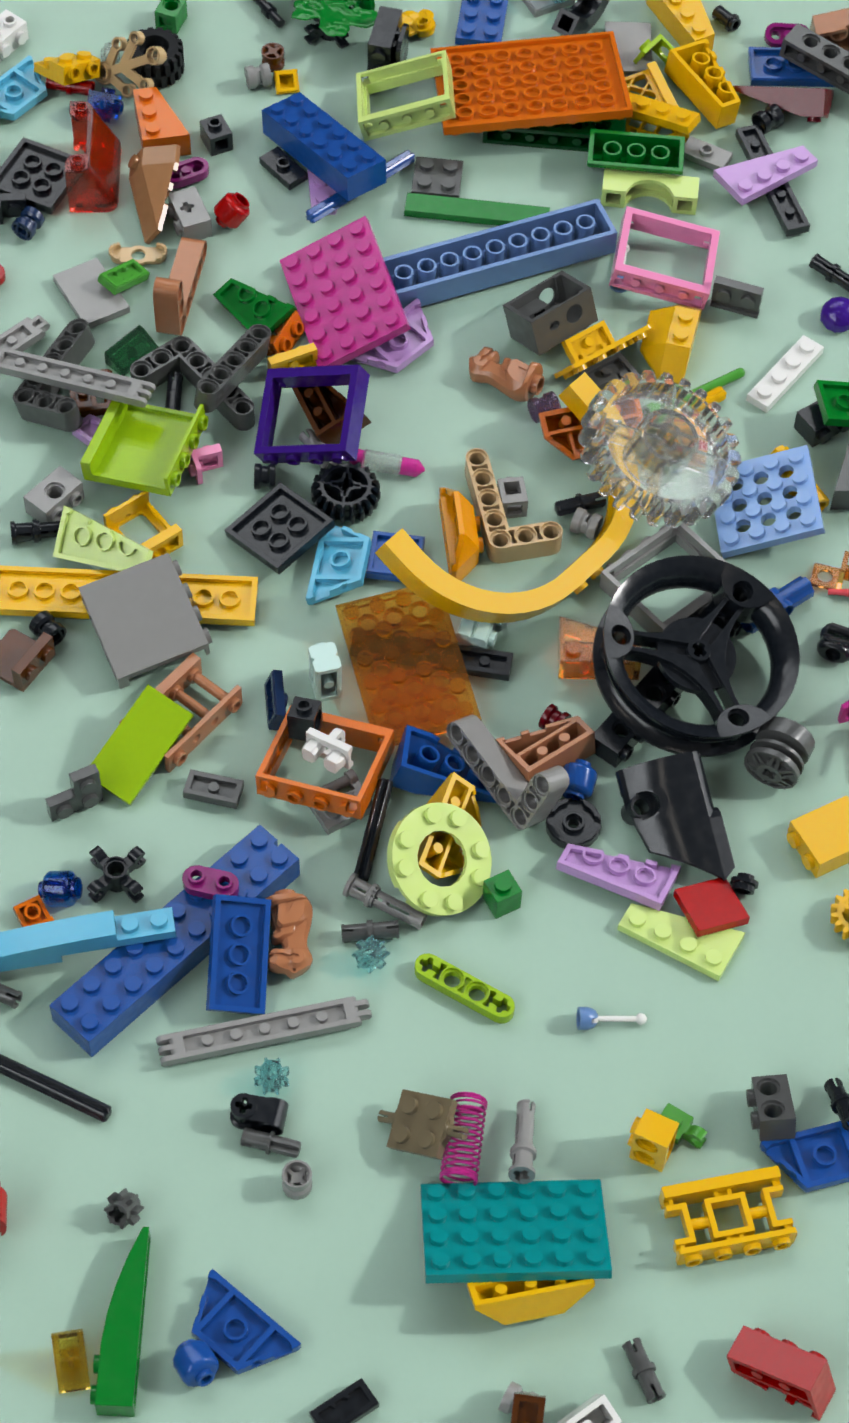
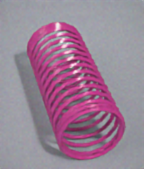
M457 1092L450 1096V1099L458 1097L475 1098L457 1099L455 1101H471L483 1106L457 1104L456 1109L459 1111L455 1112V1115L458 1117L454 1118V1121L457 1122L454 1125L477 1128L468 1129L469 1133L476 1135H466L468 1136L467 1139L474 1141L450 1138V1140L452 1139L457 1142L451 1143L449 1141L445 1147L439 1180L442 1183H455L446 1180L443 1177L446 1175L459 1181L474 1180L471 1183H474L473 1185L475 1186L478 1182L477 1172L479 1168L477 1166L480 1165L478 1160L481 1159L479 1154L482 1151L480 1149L482 1147V1135L484 1134L482 1129L485 1128L483 1123L485 1122L484 1117L486 1116L485 1111L487 1110L488 1101L485 1097L474 1092ZM462 1113L473 1114V1115H477V1116H479V1117H468V1116H463V1115H461V1114H462ZM460 1120H472L478 1123H467ZM456 1144L469 1145V1146H473V1148H470V1147H461V1146H458V1145H456ZM457 1151H468L472 1152L473 1154H465ZM455 1157H466L473 1160H464ZM454 1163H464L471 1166H462ZM449 1174H459L470 1178H458Z

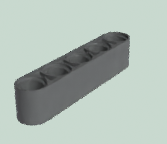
M263 324L251 326L198 381L194 399L196 409H198L200 404H204L205 413L213 412L261 362L269 350L270 328Z

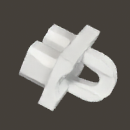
M311 727L306 731V743L302 748V758L313 763L320 756L324 758V767L334 774L342 767L349 770L354 765L351 760L353 748L345 743L344 730L335 728L329 735Z

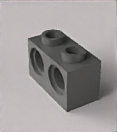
M787 1074L751 1077V1089L746 1090L748 1107H753L754 1110L750 1113L752 1130H758L760 1141L794 1139L796 1134V1116Z

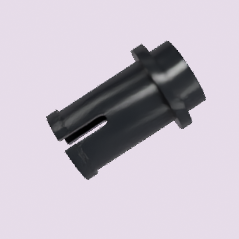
M718 5L712 12V17L722 23L727 31H736L741 24L739 16L730 13L722 5Z

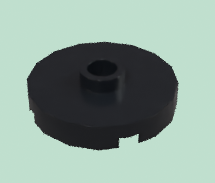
M565 798L558 801L547 816L545 823L546 832L551 841L561 848L565 849L568 843L575 846L589 847L598 839L601 830V817L595 806L588 801ZM574 824L577 828H571L569 825Z

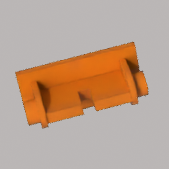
M297 310L275 330L276 335L271 336L268 356L292 350L305 331L304 324Z

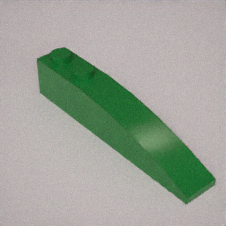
M149 1227L141 1229L127 1256L107 1311L100 1355H94L93 1374H98L97 1385H91L90 1404L95 1405L96 1413L99 1416L135 1417L151 1243Z

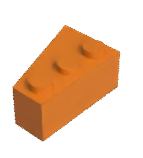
M157 87L133 89L134 109L142 148L177 144L180 146V156L191 155L190 134Z

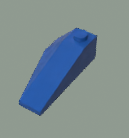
M406 725L392 763L390 780L393 782V787L414 794L433 796L450 773L455 772L475 786L476 801L496 803L455 747L451 750L439 742L440 738L433 733Z

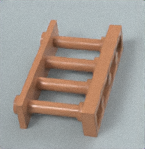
M194 653L190 654L155 688L172 701H179L202 718L193 728L187 725L181 734L183 737L164 755L165 769L170 773L176 766H181L187 759L188 754L231 713L237 712L242 705V688L236 685L227 693L203 676L201 658ZM196 683L220 702L213 709L208 710L183 691L190 684Z

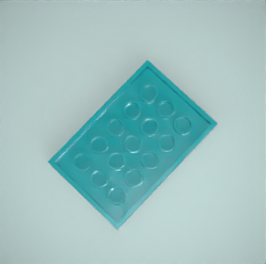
M601 1179L532 1181L526 1184L515 1182H477L475 1186L473 1185L474 1183L421 1184L426 1284L612 1279V1265Z

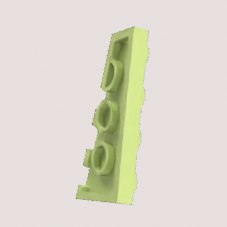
M64 506L52 557L122 571L151 560L154 551L80 512Z
M633 903L630 904L617 929L717 981L720 980L745 935V932L727 929L697 937L686 917Z

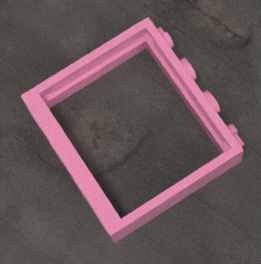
M627 206L620 225L609 286L704 310L710 295L720 231ZM630 229L708 249L702 285L623 264Z

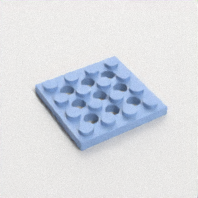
M808 445L707 470L723 559L825 534ZM793 471L790 477H781L784 472ZM762 477L768 478L764 484H756L758 479ZM735 484H743L741 489L737 491L731 490ZM792 491L797 492L795 497L790 499L785 498V495L787 493ZM764 498L772 499L767 505L759 504ZM740 504L747 505L742 511H734ZM794 512L801 513L797 519L791 520L788 518ZM767 519H775L772 525H763ZM741 526H750L746 532H738Z

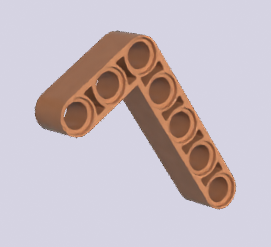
M182 237L169 278L156 277L153 286L156 332L182 336L205 261L207 241Z

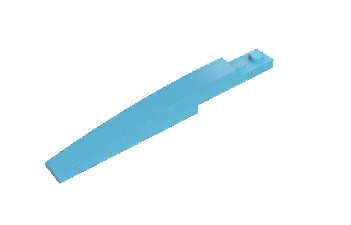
M172 907L114 916L113 910L0 932V972L63 962L62 956L175 938L176 930Z

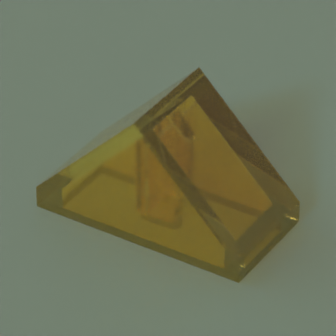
M83 1329L51 1333L59 1394L91 1389L87 1347Z

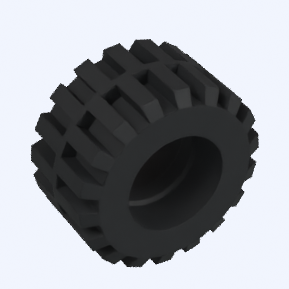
M149 27L147 30H139L143 32L145 41L142 45L137 46L132 59L145 55L146 50L150 46L162 47L167 53V59L160 66L148 64L133 70L143 78H151L154 82V87L166 88L167 85L175 84V80H179L181 74L184 73L185 67L182 40L179 39L176 33L172 34L171 30H163L160 27L157 29Z

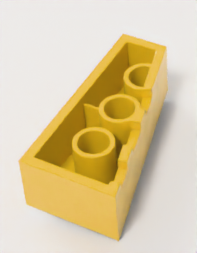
M646 0L648 7L680 46L707 38L710 43L709 48L711 51L713 50L715 33L701 0Z

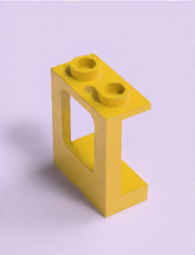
M143 491L135 494L126 502L117 507H112L107 513L103 514L104 526L122 535L124 534L119 530L120 526L139 515L145 516L159 532L157 535L141 543V545L154 551L152 559L166 553L170 554L183 546L182 529L176 523L172 526L167 523L149 502L148 492Z

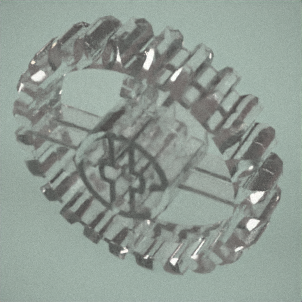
M644 370L639 377L637 374L630 372L624 374L621 380L613 379L608 382L605 388L595 395L589 403L587 411L582 416L581 425L583 429L579 433L578 442L585 447L580 453L581 461L592 465L586 473L589 480L602 483L597 491L602 497L612 495L615 498L612 503L613 508L620 511L626 506L630 509L629 516L632 520L638 521L642 515H645L647 523L652 527H658L664 519L667 527L676 529L682 522L692 526L697 524L701 518L707 519L711 517L732 494V487L739 479L740 474L737 467L741 464V455L738 451L734 450L739 445L738 437L735 434L727 433L733 425L731 420L727 417L720 418L718 416V412L722 408L719 403L711 402L708 404L705 401L707 397L705 390L699 388L695 392L691 391V383L685 378H682L678 384L674 383L673 376L668 372H663L658 379L651 370Z

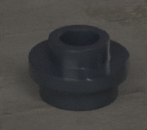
M738 873L737 876L731 877L730 881L734 892L743 895H753L759 885V882L754 880V876L748 873Z

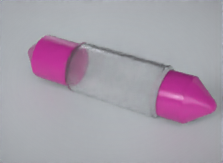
M358 449L357 461H350L352 465L360 462L362 468L368 466L370 471L398 476L417 477L425 471L424 466L418 459L369 449Z

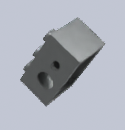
M564 271L556 273L503 305L511 338L537 355L548 352L554 346L598 321L591 287ZM546 288H552L554 292L553 299L549 304L539 299L541 292Z

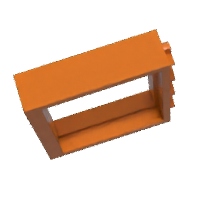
M288 709L255 775L257 794L362 820L376 790L378 780L381 779L394 751V729L322 712L323 725L320 732L329 735L335 728L345 731V743L377 752L358 795L353 796L275 776L293 740L289 738Z

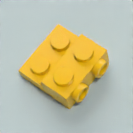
M78 51L77 54L63 53L56 58L45 57L43 61L34 62V72L64 86L100 77V59L91 55L88 51Z

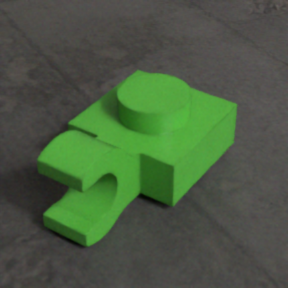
M668 1103L660 1115L679 1123L675 1144L678 1145L683 1138L694 1147L701 1149L707 1139L705 1138L707 1131L700 1126L692 1125L694 1117Z

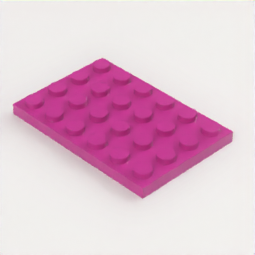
M366 216L279 260L298 314L304 324L309 344L314 342L318 350V359L315 360L317 366L342 365L411 330L372 227Z

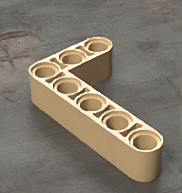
M470 449L465 458V477L476 516L480 517L481 534L488 558L494 563H508L557 554L562 544L563 528L561 525L554 521L509 527L489 456L483 449Z

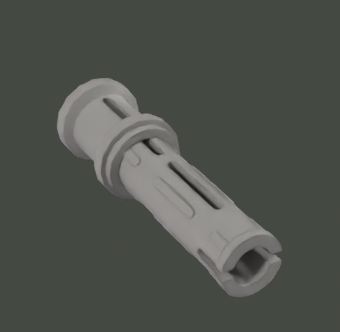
M356 873L349 877L344 887L343 896L348 897L350 895L363 902V905L367 908L374 906L416 927L418 930L425 923L427 914L421 913L403 901L382 892L378 884L372 885L358 878ZM359 887V888L365 890L366 892L363 893V892L357 890L356 888ZM389 904H392V905H394V906H396V907H398V908H400V909H402V910L408 912L409 915H406V914H404V913H402V912H400V911H398V910H396V909L390 907Z
M523 1099L517 1103L515 1144L510 1149L512 1166L509 1168L508 1177L518 1184L530 1183L535 1179L533 1161L536 1159V1149L533 1146L536 1104L533 1101L530 1104L529 1099Z

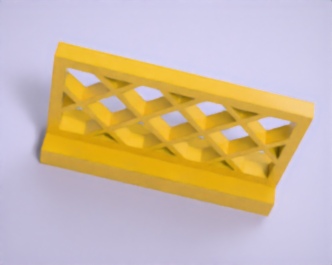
M656 61L647 63V70L625 77L628 92H637L641 96H651L655 100L678 106ZM643 79L647 82L644 88L634 85L637 81ZM626 118L625 132L658 134L661 128L665 127L655 125L657 127L654 132L643 130L648 122L635 118ZM631 119L641 121L638 128L629 126ZM671 130L672 133L668 134L685 137V143L689 138L688 134Z

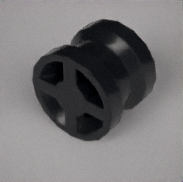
M255 463L254 489L268 487L272 490L276 486V464L262 466L260 463Z

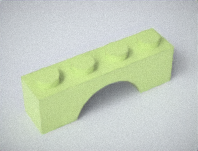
M604 168L601 204L607 207L625 208L635 198L650 196L665 202L672 213L696 215L700 177Z

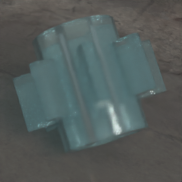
M373 935L368 937L366 941L363 939L359 940L355 944L358 950L352 954V957L356 958L357 968L367 969L368 973H372L376 967L381 970L386 965L383 959L390 955V952L386 951L385 941L375 940Z
M266 1057L261 1066L255 1065V1074L258 1076L254 1078V1085H262L264 1095L267 1092H275L276 1095H279V1090L282 1086H289V1079L286 1077L289 1075V1066L282 1067L280 1058L269 1060Z

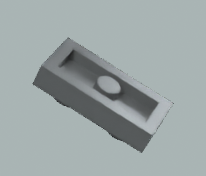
M190 769L183 790V798L237 809L244 788V780Z

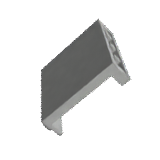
M169 553L79 587L83 604L120 689L130 685V678L204 649L206 655L210 654L209 644L212 643L209 631L207 628L202 629L199 623L202 620L197 605H191L189 598H192L190 588L187 582L182 584L179 578L182 575L181 568L177 560H171Z

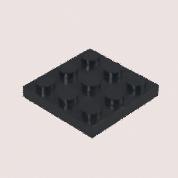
M23 137L0 167V193H26L27 206H32L52 215L87 167L86 160Z
M280 482L224 531L226 537L277 574H281L333 529L335 523L328 515Z

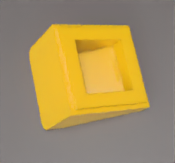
M297 69L274 71L273 78L276 95L300 92Z

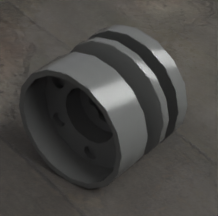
M774 716L769 722L759 728L755 741L751 744L750 750L744 758V765L747 771L763 784L778 789L792 788L797 784L800 774L804 770V764L808 762L815 748V740L812 734L796 721Z

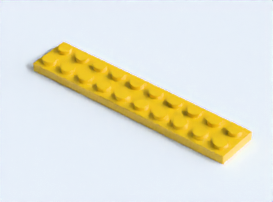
M0 565V615L35 617L42 611H49L55 618L90 619L81 599L79 587L120 571ZM183 573L179 576L182 584L187 582L190 588L192 598H189L191 605H197L202 616V620L199 621L200 624L255 626L258 577Z

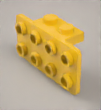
M603 320L561 342V345L572 365L554 374L555 378L563 376L566 380L647 337L646 331L652 328L651 325L648 324L615 342L608 326Z

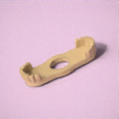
M117 242L110 245L109 256L114 263L123 264L133 259L131 257L133 253L143 252L145 257L141 260H135L141 266L145 264H161L166 260L167 247L157 242L156 247L140 245L121 247L120 243Z

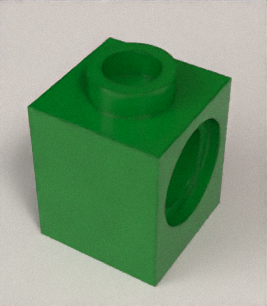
M161 0L154 11L156 29L160 27L163 30L168 29L173 34H177L188 17L187 0Z

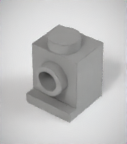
M523 476L498 479L497 487L506 519L527 517L528 498Z

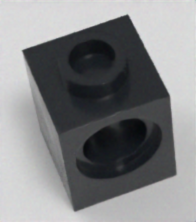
M294 697L287 714L290 739L306 741V731L310 727L318 731L321 730L323 725L321 701Z

